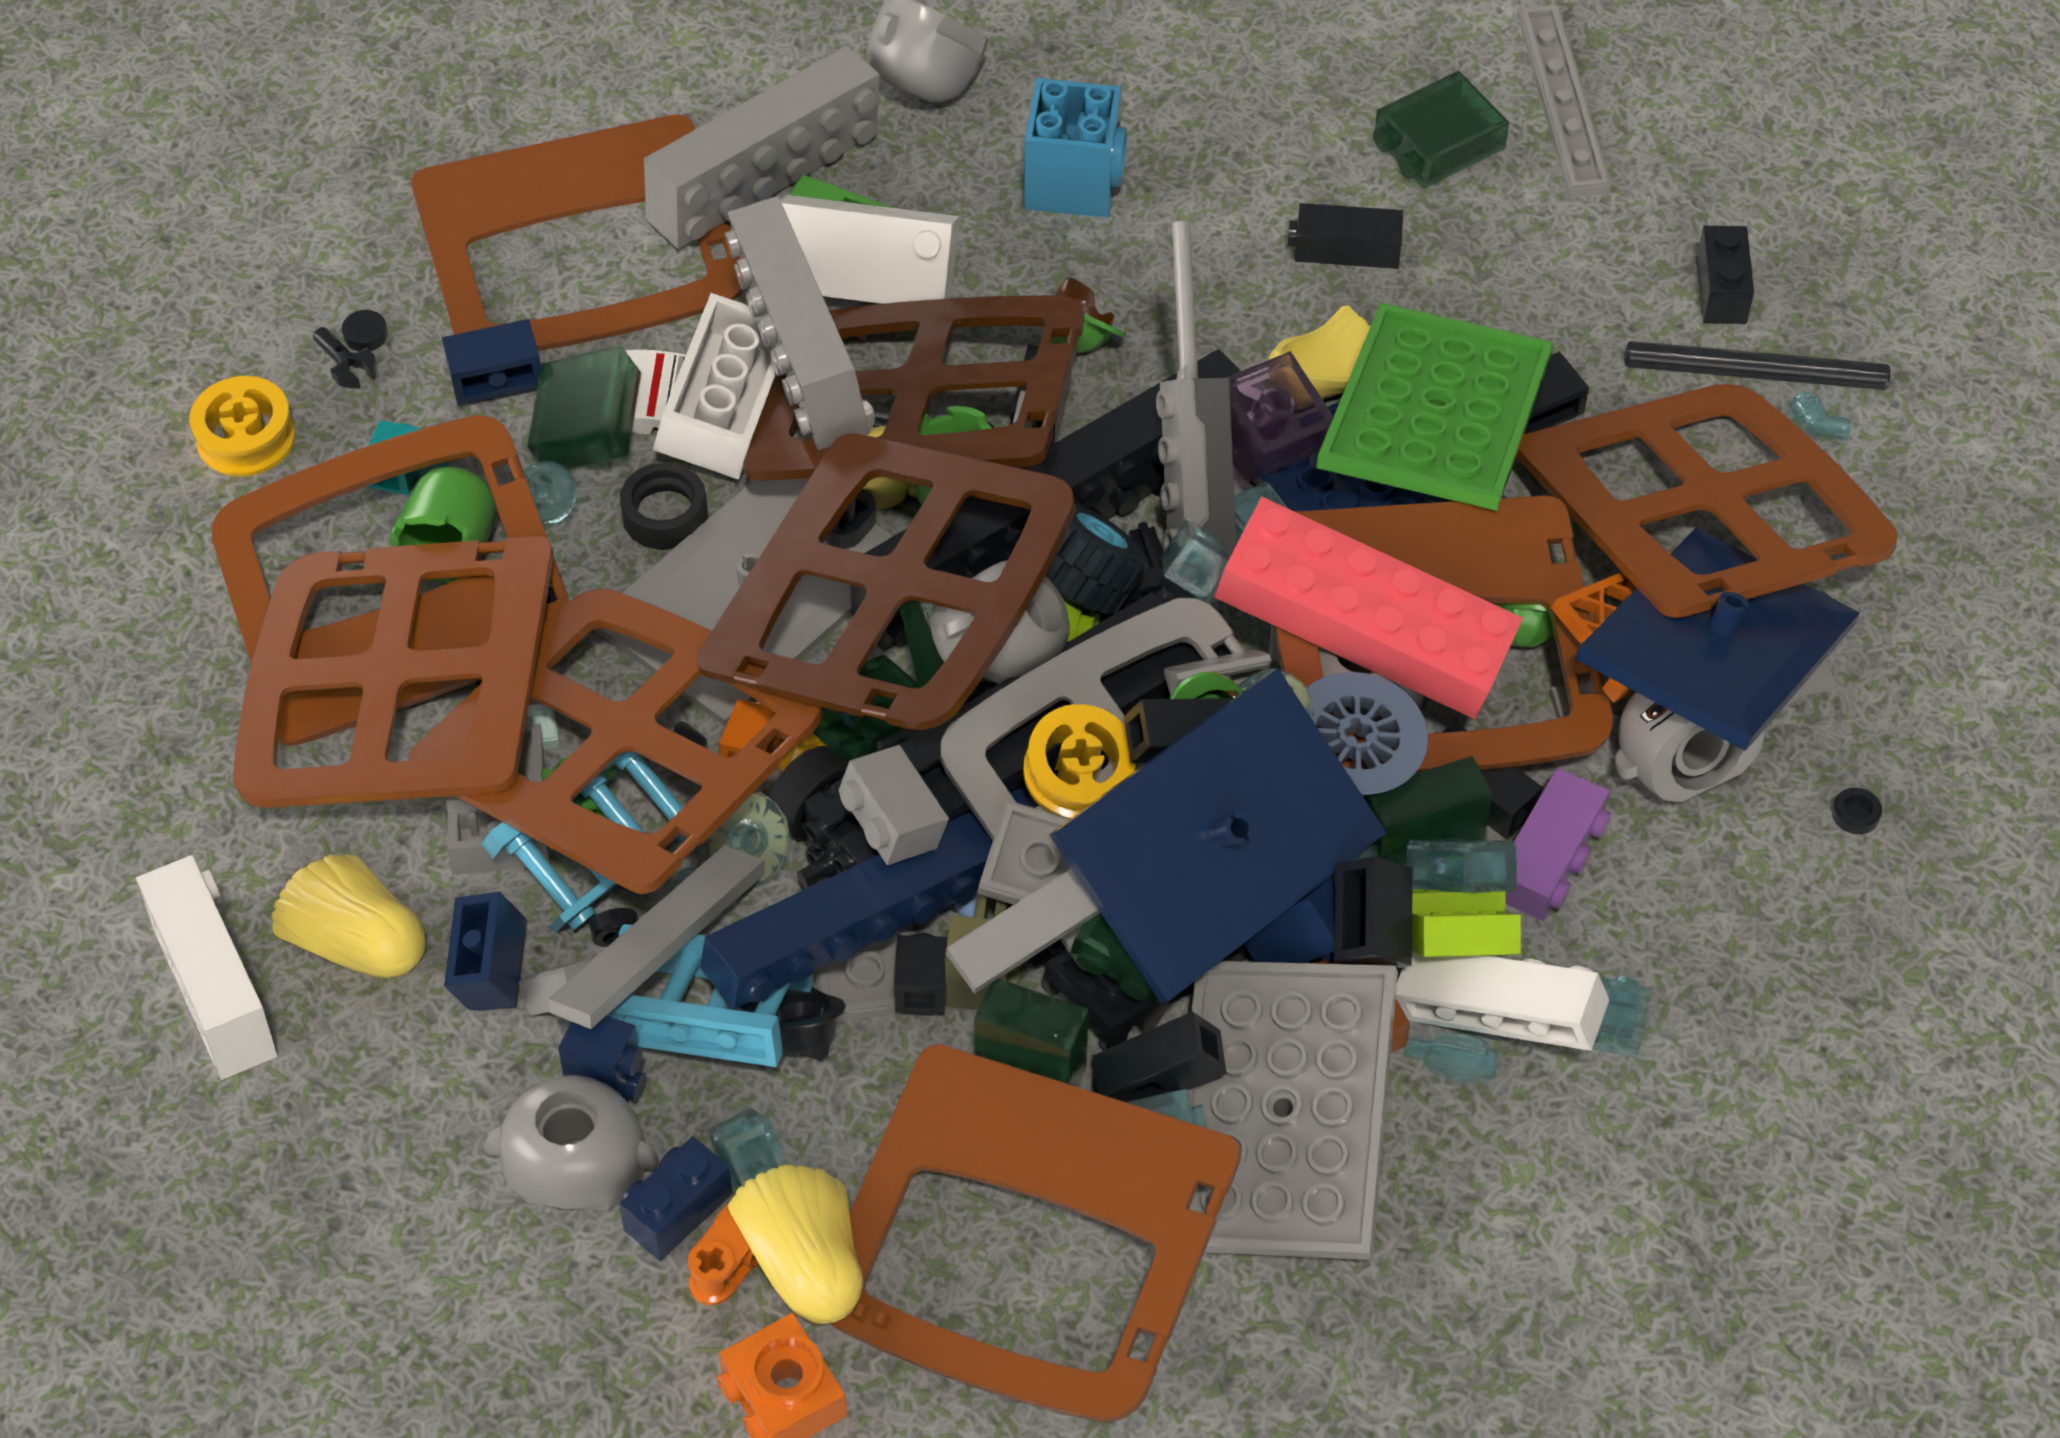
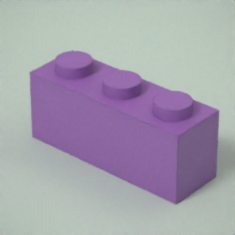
M1556 768L1495 873L1493 888L1505 891L1507 905L1542 921L1546 919L1552 907L1558 910L1563 907L1572 883L1567 882L1572 871L1578 874L1582 873L1592 851V848L1587 846L1592 836L1601 839L1610 822L1612 812L1606 810L1609 790L1560 768Z

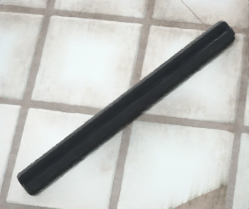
M1639 341L1628 342L1625 349V365L1634 368L1879 390L1888 388L1891 377L1890 366L1885 363Z

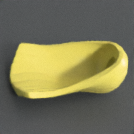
M1346 305L1341 306L1329 321L1320 328L1301 336L1282 340L1270 353L1265 366V370L1267 369L1268 373L1266 381L1271 393L1283 404L1295 408L1313 406L1324 399L1343 394L1371 326L1367 324L1366 320L1358 316L1350 306Z
M330 854L323 859L308 864L305 868L299 869L292 876V879L287 882L286 888L279 894L280 899L276 900L274 904L275 911L272 912V930L275 936L335 964L369 976L390 978L407 974L419 963L426 948L425 931L420 918L384 886L358 855Z
M791 1164L769 1169L766 1173L757 1174L755 1179H748L744 1186H740L737 1189L735 1196L728 1203V1209L774 1289L796 1315L811 1323L818 1325L835 1323L845 1318L853 1311L859 1301L863 1287L862 1270L854 1248L846 1186L823 1169H813L801 1165L795 1167Z

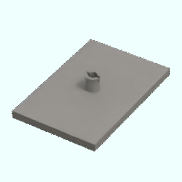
M810 478L751 481L622 593L681 616L712 631ZM874 524L873 528L859 544L847 550L865 553L893 536L877 524ZM802 575L775 622L763 651L791 659H803L852 615L850 585L811 575ZM605 628L594 629L653 674L673 656L632 637ZM703 674L681 693L682 696L724 727L727 725L737 699L750 702L756 701L755 698L726 682L710 679Z
M1220 961L1195 981L1192 1011L1221 1030L1227 1074L1182 1093L1179 1120L1227 1134L1236 1141L1241 1153L1240 1165L1216 1218V1225L1206 1247V1253L1373 1260L1398 977L1396 966ZM1198 1185L1189 1209L1204 1214L1214 1189Z

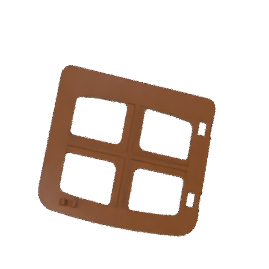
M1712 385L1524 434L1516 456L1552 496L1560 499L1566 505L1568 514L1661 614L1668 617L1680 618L1711 610L1712 606L1718 604L1719 596L1723 592H1735L1746 599L1836 575L1837 571L1855 566L1861 568L1889 558L1896 549L1897 531L1858 484L1783 413L1755 391L1739 385ZM1718 416H1728L1752 432L1755 439L1759 438L1781 459L1733 472H1719L1713 469L1674 428ZM1639 437L1683 482L1682 485L1629 500H1617L1590 470L1579 453ZM1799 482H1806L1840 519L1850 535L1801 549L1792 548L1745 502L1744 498ZM1696 510H1706L1713 513L1758 560L1707 575L1695 574L1670 555L1641 526ZM1843 552L1847 555V557L1832 560L1829 557ZM1717 587H1721L1724 590L1711 595H1707L1704 592Z
M542 536L506 538V541L493 542L474 540L367 548V551L346 553L327 551L304 555L292 561L278 576L267 607L243 700L233 771V783L243 801L254 807L274 808L491 794L509 789L515 783L518 775L554 560V551L549 540ZM503 553L502 559L480 561L481 554ZM364 563L362 570L341 571L342 564ZM482 575L494 577V605L490 639L487 644L478 647L421 651L409 648L423 580ZM385 583L372 647L367 652L350 656L294 659L307 613L315 594L319 590L332 586ZM476 678L482 680L472 724L463 750L458 755L442 759L397 762L387 760L399 696L405 686L418 682ZM346 687H359L363 689L350 758L345 764L280 769L277 767L278 741L287 693Z
M610 589L591 590L579 594L567 602L542 626L530 697L592 730L591 735L544 781L533 782L518 773L515 783L503 792L455 797L626 889L638 894H647L661 887L681 866V862L698 845H702L780 766L779 763L796 746L799 747L815 731L821 722L823 709L813 704L761 692L758 688L740 683L730 684L755 698L776 714L733 757H722L659 725L656 720L702 674L697 665L696 657L712 631L681 616ZM597 628H605L632 637L673 655L631 697L623 701H612L551 670L579 641ZM749 663L743 672L761 676L766 667ZM481 684L411 749L408 754V761L451 758L463 750L472 724ZM776 736L784 739L771 754L763 750ZM636 752L702 786V789L661 830L652 834H646L618 824L572 802L573 799L621 753ZM678 834L687 838L673 853L664 849Z

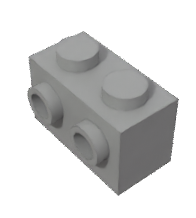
M900 745L849 761L838 790L844 807L854 814L864 829L869 845L877 849L887 865L938 848L949 818Z

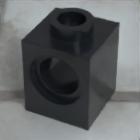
M928 933L897 935L894 978L895 1012L945 1014V952L947 937L934 936Z

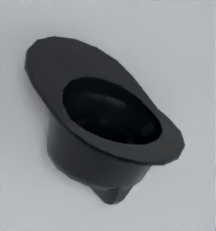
M813 987L810 992L788 989L775 1015L778 1016L783 1053L799 1054L818 1060L826 1058L829 1053V1043L833 1041L836 1034L837 1017L846 1008L844 1001L835 996L827 995ZM751 1001L741 1006L740 1009L754 1013L759 1002Z

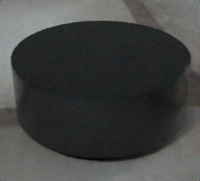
M359 310L353 312L342 323L345 344L357 352L366 347L370 351L378 349L385 343L388 336L385 319L376 311Z
M1862 788L1843 790L1835 798L1832 808V817L1835 823L1842 830L1851 834H1866L1873 831L1879 824L1882 815V805L1879 799L1872 792Z
M614 908L595 915L589 922L593 942L602 947L609 946L619 937V931L624 924L633 925L639 920L637 912L630 908Z

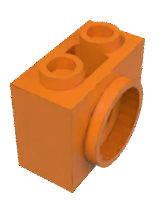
M793 1312L719 1352L721 1374L716 1376L717 1383L726 1400L730 1404L739 1401L747 1416L743 1417L742 1421L750 1438H809L847 1416L846 1394L824 1362L819 1348L809 1339ZM785 1378H794L800 1381L791 1388H782L776 1385V1383Z

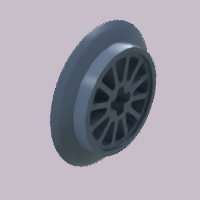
M1344 672L1323 677L1306 688L1311 698V703L1307 710L1308 714L1312 717L1316 726L1320 725L1323 727L1318 729L1335 754L1340 753L1338 759L1343 765L1348 758L1352 759L1353 769L1343 767L1362 795L1378 794L1392 790L1408 781L1420 768L1428 747L1427 726L1417 704L1400 687L1375 675ZM1350 706L1352 714H1348L1344 707ZM1360 707L1370 711L1367 715H1362ZM1328 712H1333L1335 717L1330 715ZM1377 715L1383 718L1377 722L1373 721ZM1354 730L1359 737H1365L1364 743H1357L1355 737H1348L1349 731ZM1361 759L1369 769L1364 770L1361 768ZM1378 759H1380L1381 761H1383V762H1385V763H1384V764H1381V763L1378 761Z

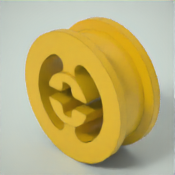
M236 376L221 380L204 390L197 397L190 410V428L196 439L201 459L210 468L225 475L242 477L266 472L280 464L291 452L295 443L296 430L290 415L287 398L276 384L264 378ZM260 414L271 418L265 428ZM220 424L222 426L225 438L219 437L214 434L216 428Z
M1085 704L1063 706L1044 716L1031 734L1023 763V776L1026 787L1038 805L1049 813L1071 819L1132 774L1136 764H1131L1125 725L1110 712ZM1056 743H1062L1055 765V770H1059L1056 776L1048 765L1046 751ZM1103 750L1111 761L1113 775L1104 782L1099 783L1097 779L1104 761V755L1100 756Z

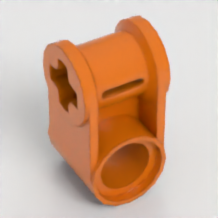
M728 1204L719 1212L709 1230L696 1246L691 1249L688 1255V1269L691 1274L689 1278L690 1292L698 1302L705 1305H718L725 1302L736 1291L752 1268H756L759 1264L755 1261L756 1257L731 1216Z

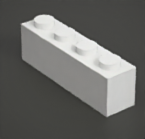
M1412 950V966L1402 968L1396 988V999L1407 1019L1418 1023L1590 1051L1593 1048L1609 1003V997L1599 974L1582 966L1565 968L1546 965L1535 959L1519 961L1500 958L1497 955L1423 957Z

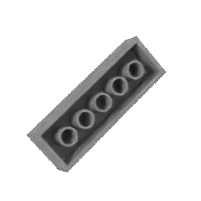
M846 45L645 157L646 220L679 249L693 240L700 239L708 231L728 221L727 212L769 199L778 191L794 182H798L802 175L807 176L827 163L836 161L842 154L858 144L868 143L878 130L880 74Z
M779 196L727 212L732 230L725 232V237L732 257L739 256L740 260H737V264L733 265L741 290L750 288L749 292L745 293L753 318L762 317L760 321H757L765 347L774 345L773 349L769 350L777 375L786 374L787 376L786 379L782 380V384L790 406L798 404L800 407L795 409L794 412L802 435L811 434L819 451L830 447L838 437L844 434H870L854 366Z

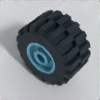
M1076 504L1075 515L1045 576L1049 578L1062 596L1092 611L1116 614L1149 567V561L1139 545L1123 530L1094 511Z

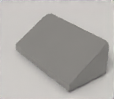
M1249 650L1167 667L1164 669V676L1171 696L1186 678L1199 672L1215 671L1229 677L1239 687L1252 685L1253 681L1267 674L1272 660L1268 653Z
M595 957L557 966L521 978V981L518 983L529 1014L534 1016L549 1012L548 998Z

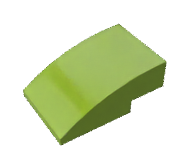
M1480 885L1413 886L1412 950L1423 957L1521 954V914L1506 911V893L1503 890Z

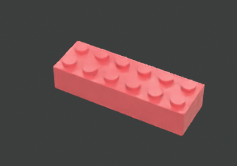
M1262 496L1223 571L1214 596L1218 600L1473 719H1476L1523 620L1522 617Z

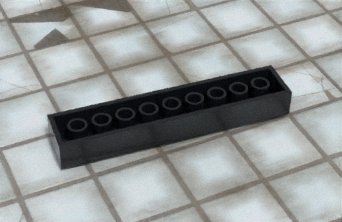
M1217 349L1197 361L1198 379L1229 378L1232 445L1246 440L1249 436V425L1243 420L1241 414L1250 411L1251 398L1240 393L1235 383L1247 378V376L1220 349ZM1177 373L1162 382L1177 379ZM1160 383L1052 444L1048 455L1041 463L1034 466L1016 468L1052 475L1064 480L1072 489L1076 504L1094 511L1107 520L1119 513L1121 515L1131 513L1141 500L1155 492L1160 494L1161 487L1165 483L1164 464L1161 463L1158 454V445L1162 437V418L1157 413L1156 398L1160 391ZM967 497L929 557L926 566L933 570L973 578L992 565L1008 561L1022 534L1031 510L976 497ZM907 529L864 554L882 557L892 553ZM850 585L852 616H854L866 597L867 590ZM914 600L902 604L877 642L879 647L885 652L897 644L904 646L914 640L920 630L930 625L931 609L934 605Z

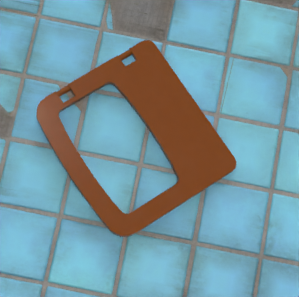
M669 115L431 166L414 173L411 178L412 190L454 335L502 325L493 324L486 318L467 254V247L472 242L553 219L645 202L644 158L694 131L695 127L692 120L685 115ZM728 222L722 223L708 231L700 239H697L707 269V275L703 279L670 290L608 306L530 320L537 350L541 351L604 339L703 313L711 293L736 300L743 290H741L733 265L737 264V260H740L739 256L733 258L725 237V232L731 231ZM723 243L727 257L713 260L709 246Z
M472 415L433 425L308 467L226 504L215 517L211 528L212 541L251 664L271 599L254 546L255 536L258 532L318 504L401 474L452 460L475 457L481 462L507 538L542 536L548 539L514 443L504 424L493 417ZM508 463L514 481L499 486L493 468ZM555 558L553 560L550 582L557 601L546 604L543 625L570 601ZM490 575L461 577L438 588L419 594L409 648L421 651L478 647L487 644L490 639L494 605V577ZM380 609L326 626L302 631L294 659L350 656L367 652L372 647ZM481 679L409 684L400 693L397 711L481 681ZM346 687L287 693L283 707L279 742L289 746L300 745L356 726L363 689L359 687Z
M1547 495L1502 498L1498 511L1453 501L1296 512L1490 603L1541 605L1550 614L1570 706V714L1566 717L1502 728L1429 733L1424 761L1415 774L1466 772L1544 763L1589 755L1604 745L1613 727L1609 697L1602 690L1604 686L1602 673L1575 659L1581 644L1550 608L1558 598L1585 587L1580 564L1577 562L1574 549V536L1568 510L1560 499ZM1561 543L1565 563L1552 564L1548 544ZM1573 607L1582 619L1592 622L1590 612ZM1273 625L1281 672L1285 679L1289 674L1298 679L1307 688L1315 681L1323 678L1318 646ZM1590 673L1593 694H1580L1576 674ZM1292 686V690L1296 693L1295 687ZM1349 733L1348 737H1355L1357 743H1364L1365 737ZM1348 758L1343 766L1353 769L1352 759ZM1361 759V768L1364 770L1369 769ZM1378 759V761H1379L1381 764H1384V763H1385V762L1381 761L1380 759Z
M935 1044L928 1046L917 1058L850 1211L854 1248L863 1276L860 1299L849 1315L830 1324L834 1328L901 1360L1010 1399L1100 1422H1112L1126 1418L1139 1409L1149 1393L1157 1373L1158 1363L1167 1341L1170 1340L1216 1225V1218L1223 1200L1230 1190L1240 1165L1241 1153L1239 1146L1232 1137L1221 1132L946 1045ZM927 1170L1006 1188L1082 1213L1154 1245L1156 1248L1155 1258L1110 1367L1102 1372H1093L1017 1354L941 1328L900 1311L867 1294V1280L913 1176L920 1171ZM1198 1185L1214 1189L1204 1214L1189 1209ZM1140 1331L1155 1336L1145 1362L1130 1357Z

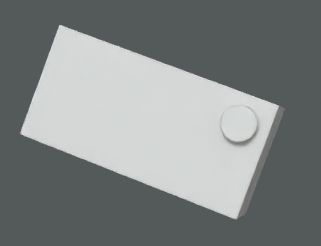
M787 195L781 200L822 296L881 304L951 298L959 216Z
M714 293L710 294L662 414L653 447L654 451L738 480L743 469V461L777 374L769 350L773 349L774 345L765 347L757 321H760L762 317L753 318L748 305Z
M190 855L135 877L152 928L220 1079L223 1080L278 1057L263 1007L213 899L220 897L210 870L208 869L200 873L193 855Z

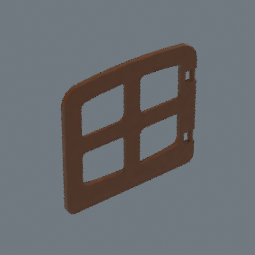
M1063 295L987 296L907 301L829 310L843 342H846L848 337L858 336L861 341H865L868 334L918 330L908 361L903 366L893 369L855 371L861 396L880 394L896 396L885 430L882 435L876 438L1015 468L1034 466L1046 458L1053 437L1055 420H1058L1077 353V342L1079 336L1082 335L1085 324L1083 307L1076 299ZM954 327H1045L1037 355L1031 360L945 365L942 363ZM1067 337L1066 343L1053 344L1055 338ZM776 374L743 461L746 476L754 481L810 478L830 448L818 451L813 438L793 437L798 424L794 410L800 407L798 404L790 406L782 384V380L787 377L786 374L781 376ZM1018 386L1027 387L1019 416L1009 426L942 434H919L929 401L938 392ZM1031 421H1043L1041 428H1029Z
M858 433L844 434L831 444L708 636L696 657L697 665L701 673L710 679L734 685L736 683L758 688L761 692L860 717L864 715L885 720L888 724L907 729L926 730L938 727L957 714L1023 616L1044 579L1075 515L1076 503L1073 491L1064 480L1052 475ZM877 477H886L932 488L892 553L879 557L822 544L846 509L870 480ZM969 496L1031 510L1022 534L999 578L993 582H985L937 571L926 566L929 557L962 503ZM802 575H811L862 587L867 590L866 597L826 661L821 664H812L763 651L775 622ZM912 600L921 601L975 615L974 620L947 660L927 685L914 689L859 675L860 670L896 611L905 602ZM749 663L766 667L761 676L743 672ZM876 695L894 699L889 709L872 705L871 703Z

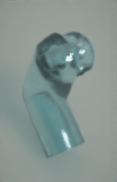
M1802 391L1794 397L1792 411L1806 433L1847 441L1851 419L1829 415L1820 399L1813 392Z

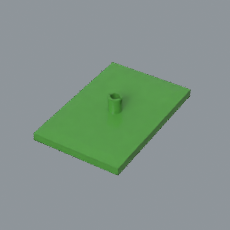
M1380 302L1319 451L1316 468L1498 511L1552 354L1554 342Z

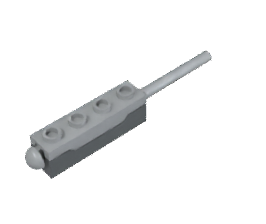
M1190 221L1171 222L1179 370L1177 372V379L1160 382V391L1156 398L1157 413L1162 418V437L1158 445V454L1161 463L1164 464L1165 480L1161 487L1160 499L1163 509L1166 510L1167 529L1163 534V550L1165 555L1168 556L1169 566H1182V575L1185 581L1193 587L1202 588L1210 585L1217 575V569H1209L1208 564L1228 563L1237 545L1229 378L1198 379Z

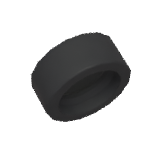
M669 462L649 464L636 470L624 482L620 492L624 528L631 539L647 548L657 550L674 549L708 519L705 485L697 473L684 465ZM670 491L680 493L691 501V506L683 514L673 519H651L642 515L637 510L638 504L645 497L657 492Z
M817 746L805 751L786 767L773 785L767 800L768 812L772 808L775 812L784 816V819L779 823H786L788 832L796 839L807 840V835L803 828V823L806 822L805 800L820 791H828L831 784L843 778L848 762L828 746Z

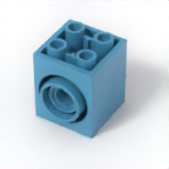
M1036 78L1025 136L1024 209L1109 218L1114 187H1121L1126 158L1127 128L1120 127L1122 86Z

